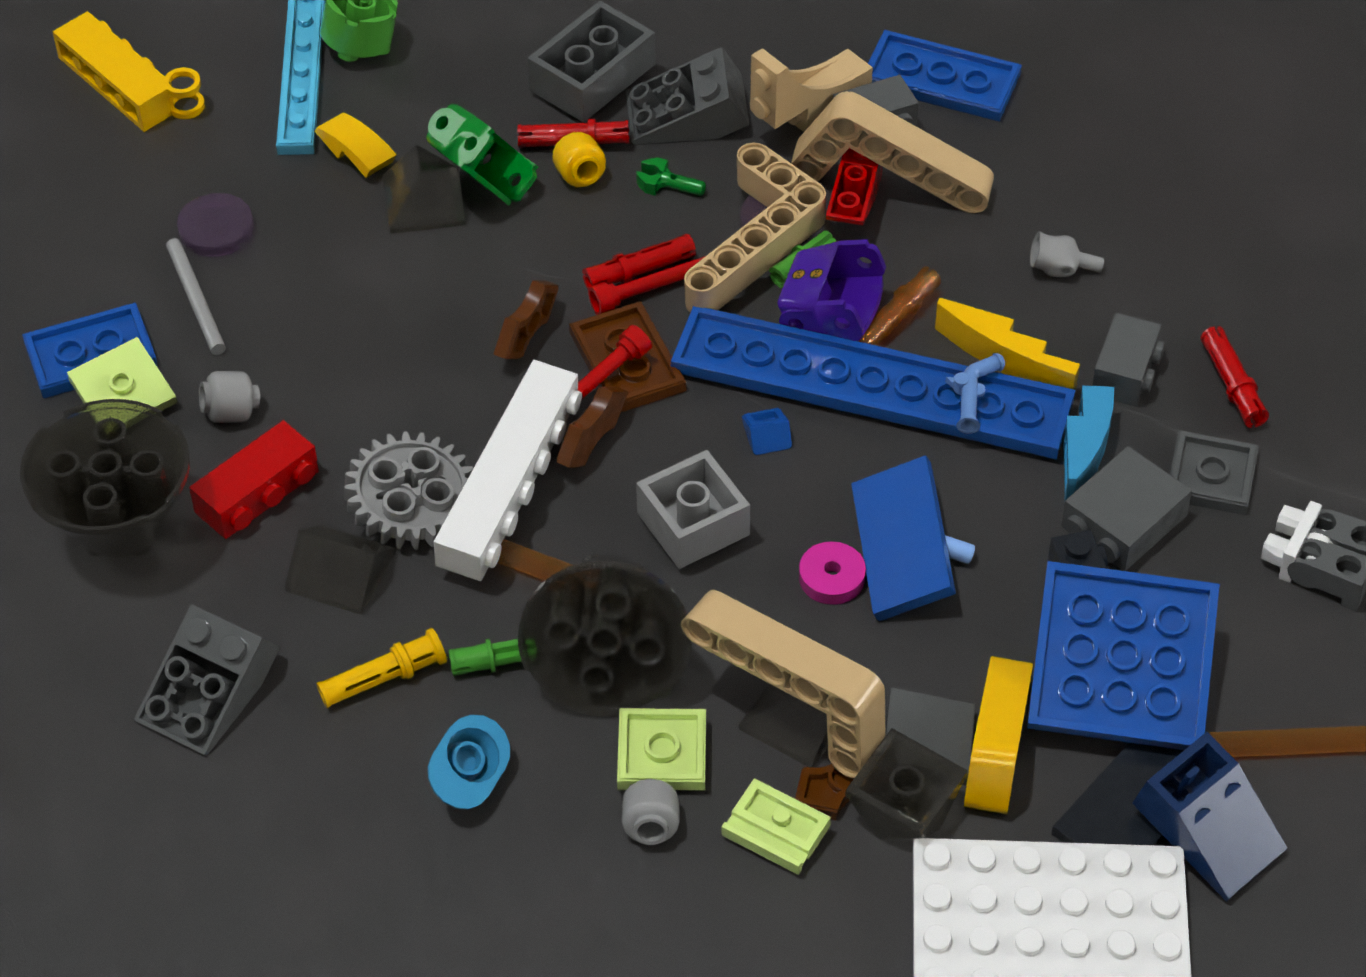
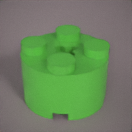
M325 0L320 29L321 37L330 48L338 52V57L344 61L353 62L358 60L359 57L366 58L386 55L390 52L398 2L397 0Z

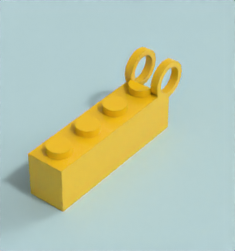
M88 11L52 31L58 58L143 132L170 116L178 119H192L203 112L205 102L203 95L199 92L201 80L197 71L181 67L171 70L164 76L155 69L153 63L147 57H141L135 52L126 39H120L115 35L105 21H99ZM178 77H190L194 80V83L185 89L173 88L171 82ZM183 98H193L198 101V104L190 110H179L174 107L175 103Z

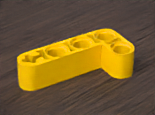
M995 656L990 657L973 741L963 807L1002 814L1008 813L1033 663Z

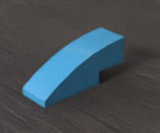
M1082 385L1078 416L1067 415L1063 439L1065 500L1091 479L1098 470L1105 453L1114 407V387Z

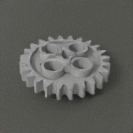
M404 431L402 441H396L391 434H387L385 445L374 439L372 440L371 451L364 448L359 449V460L351 459L350 471L345 473L344 500L348 501L347 512L348 514H355L356 526L367 524L366 535L368 537L380 532L381 544H385L392 537L396 539L398 549H401L405 540L411 541L414 550L419 548L420 540L424 539L431 547H434V540L474 469L473 466H465L466 456L462 454L453 457V444L443 449L440 448V437H436L431 443L425 442V435L422 432L416 440H411L407 431Z

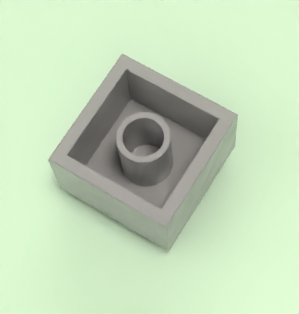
M708 450L636 483L637 514L678 569L750 535V504Z

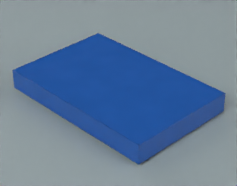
M136 302L22 334L43 398L75 390L68 379V371L136 337L139 338L155 365L158 366L156 355Z

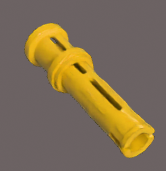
M429 628L424 636L403 645L400 642L394 643L393 647L389 649L390 652L355 666L324 681L316 682L318 692L326 708L398 676H401L402 679H410L414 677L415 671L436 662L440 665L447 663L443 645L436 631L433 628Z

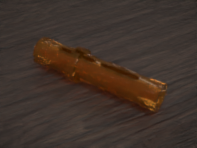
M924 266L910 282L899 286L894 291L895 296L874 316L869 328L858 342L878 346L907 316L915 314L922 308L921 303L941 285L939 274L934 269L930 271V267Z

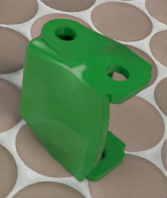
M450 104L447 108H441L436 111L429 120L428 133L426 135L427 142L507 205H510L512 201H520L537 178L535 171L538 169V166L515 150L497 135L490 126L461 106ZM491 154L490 161L483 164L484 158ZM521 176L519 184L512 186L514 178Z

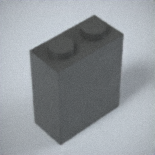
M1127 446L1065 500L1061 526L1066 529L1068 534L1091 530L1097 545H1103L1108 562L1126 571L1187 516L1192 490Z

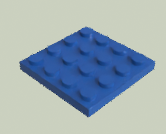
M1048 561L1027 729L1180 750L1188 748L1205 734L1220 584Z

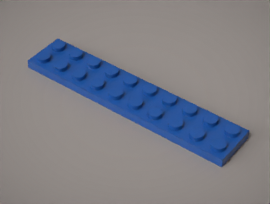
M695 306L692 307L671 359V367L677 368L683 375L1053 459L1058 457L1065 432L1067 415L1070 416L1075 396L1074 389L997 372L987 374L978 378V383L983 384L986 389L983 396L977 397V420L980 423V429L975 433L966 434L960 432L956 427L961 417V395L955 393L953 388L945 382L946 377H954L957 373L964 372L968 367L966 365Z

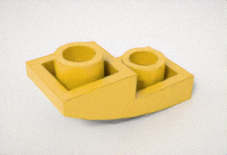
M344 112L316 127L314 131L337 158L346 155L365 178L393 163L397 155L374 131Z

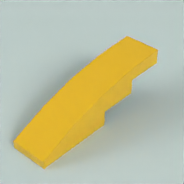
M939 298L935 329L963 351L978 360L988 358L993 353H999L1005 360V367L1001 371L1003 374L1076 391L1080 364L1045 354L1047 341L1013 332L1014 319Z

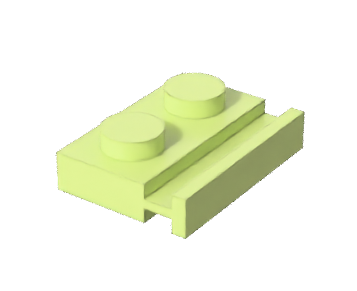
M754 778L732 810L729 820L721 826L722 836L799 875L803 864L807 859L809 860L830 828L831 817Z

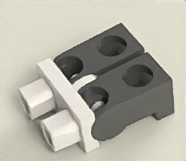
M1313 501L1309 502L1305 511L1284 504L1277 519L1275 530L1292 537L1289 540L1269 533L1263 545L1261 559L1280 567L1278 579L1289 583L1293 580L1303 587L1323 590L1342 598L1341 606L1357 611L1366 593V521L1334 510L1322 509L1321 504Z

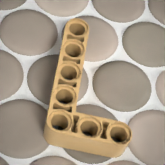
M848 91L836 95L799 137L791 164L818 182L850 148L956 208L973 214L980 213L987 208L994 180L993 172L986 165L865 97Z
M755 142L746 143L741 146L737 151L738 186L767 208L686 272L684 286L687 310L691 312L693 306L719 310L788 255L795 245H800L825 224L826 220L825 188L767 146Z
M716 590L708 591L681 621L683 632L696 645L826 713L829 760L843 775L850 778H859L885 747V688L880 678L868 668Z

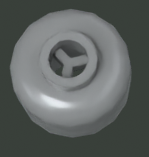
M215 371L208 375L207 380L202 381L199 386L200 410L202 413H207L208 418L214 423L245 422L250 418L252 408H258L260 404L258 385H252L249 375L244 371Z
M645 779L629 786L624 792L622 800V824L625 833L631 839L642 844L655 845L670 839L677 832L680 822L679 798L676 790L670 784L662 780Z

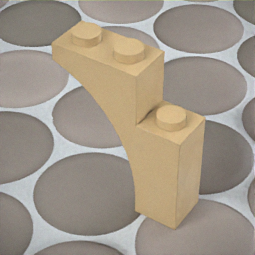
M762 48L751 55L750 110L757 118L763 119L774 129L788 121L791 125H795L805 132L833 100V94L872 83L873 67L847 48L819 65L806 69L789 70L788 67Z

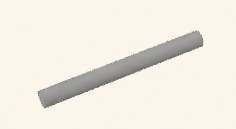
M177 238L171 239L166 244L167 250L213 355H220L226 350L224 341L181 241Z

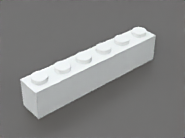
M533 359L434 540L435 566L478 581H482L489 567L494 568L502 550L501 543L505 536L510 537L513 534L518 522V511L521 505L527 506L534 492V481L537 475H543L546 472L553 445H559L562 442L569 415H575L579 410L582 392L578 391V374Z

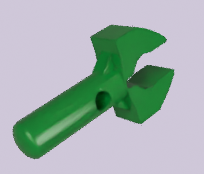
M657 157L641 162V172L636 171L637 185L644 193L655 196L658 190L663 187L702 196L706 191V183L704 181L671 173L668 170V160Z

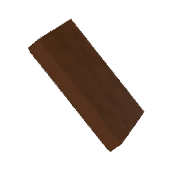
M641 301L569 324V333L589 371L594 369L617 348L616 343L619 341V335L630 325L638 326L649 337L652 343V349L641 359L635 358L632 361H625L598 385L599 388L617 386L628 391L621 412L686 391V381L680 370L671 367L672 356Z

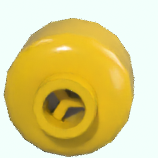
M573 132L563 136L556 143L552 160L561 177L569 185L578 188L587 187L602 177L606 169V158L603 150L590 135L582 132Z

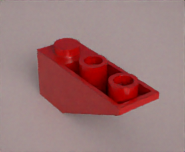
M849 148L842 155L825 219L863 226L876 199L883 166Z

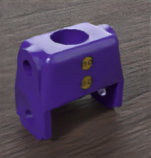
M868 239L837 241L799 251L794 257L778 298L777 305L781 312L779 323L852 341H859L873 321L882 297L883 274L886 270V264L879 248L874 244H869ZM860 257L868 258L872 263H864L860 260Z

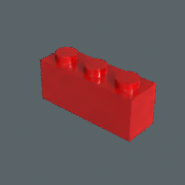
M282 420L189 487L194 513L226 540L237 531L245 529L253 519L264 511L278 505L286 495L300 485L308 483L319 472L315 446L286 421Z

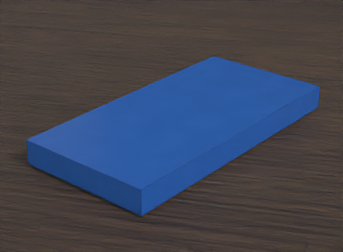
M888 30L883 31L868 62L873 67L872 83L901 75L918 101L999 122L1020 77L1022 67L1018 63Z
M926 455L851 483L863 557L866 565L872 611L876 619L882 621L956 594L932 464Z

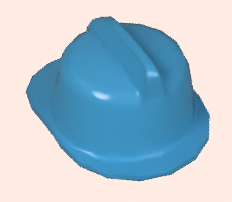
M484 715L462 717L447 730L434 750L428 764V780L434 793L444 803L457 809H471L481 805L490 795L510 759V743L505 731L496 721Z

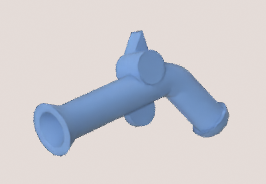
M993 353L988 358L970 364L964 372H959L954 377H946L945 382L953 388L955 393L961 395V417L956 427L962 433L972 434L980 429V423L977 420V397L983 396L986 389L983 384L978 383V378L995 371L1001 372L1004 369L1005 360L999 353Z

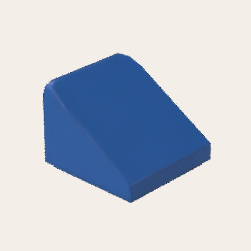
M774 408L747 413L742 416L746 435L754 454L759 455L791 448L789 420L781 409Z

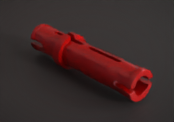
M588 119L587 123L517 125L519 148L556 146V143L563 136L573 132L588 134L597 144H630L629 120L596 122L595 119Z
M687 233L631 254L624 255L619 253L613 255L612 260L584 268L582 270L584 283L588 289L590 286L602 282L607 284L621 282L623 284L632 281L633 277L695 257V243Z
M1214 326L1206 329L1202 333L1200 340L1226 385L1227 390L1225 393L1229 401L1236 405L1247 427L1252 428V425L1254 427L1263 425L1268 420L1269 413L1258 396V386L1255 380L1246 374L1224 329L1221 326H1217V329Z

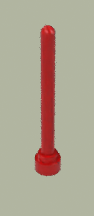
M705 256L615 286L613 283L607 284L606 282L590 286L588 288V296L592 309L596 315L608 312L619 306L624 299L683 280L686 272Z
M630 325L619 335V341L616 343L617 348L578 382V391L582 392V400L625 361H632L635 358L641 359L652 349V343L642 329L636 325Z

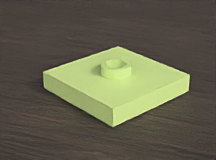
M138 337L67 372L70 383L106 439L177 403L176 395Z
M619 708L617 790H627L630 785L645 779L662 780L670 784L675 790H705L706 709Z

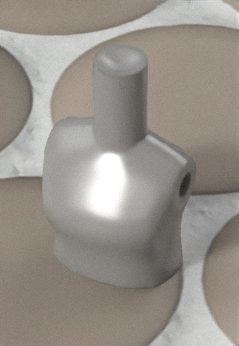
M1038 231L1031 247L1030 265L1033 268L1043 270L1050 277H1068L1073 275L1078 267L1100 273L1104 266V258L1080 252L1075 239L1070 236H1052Z

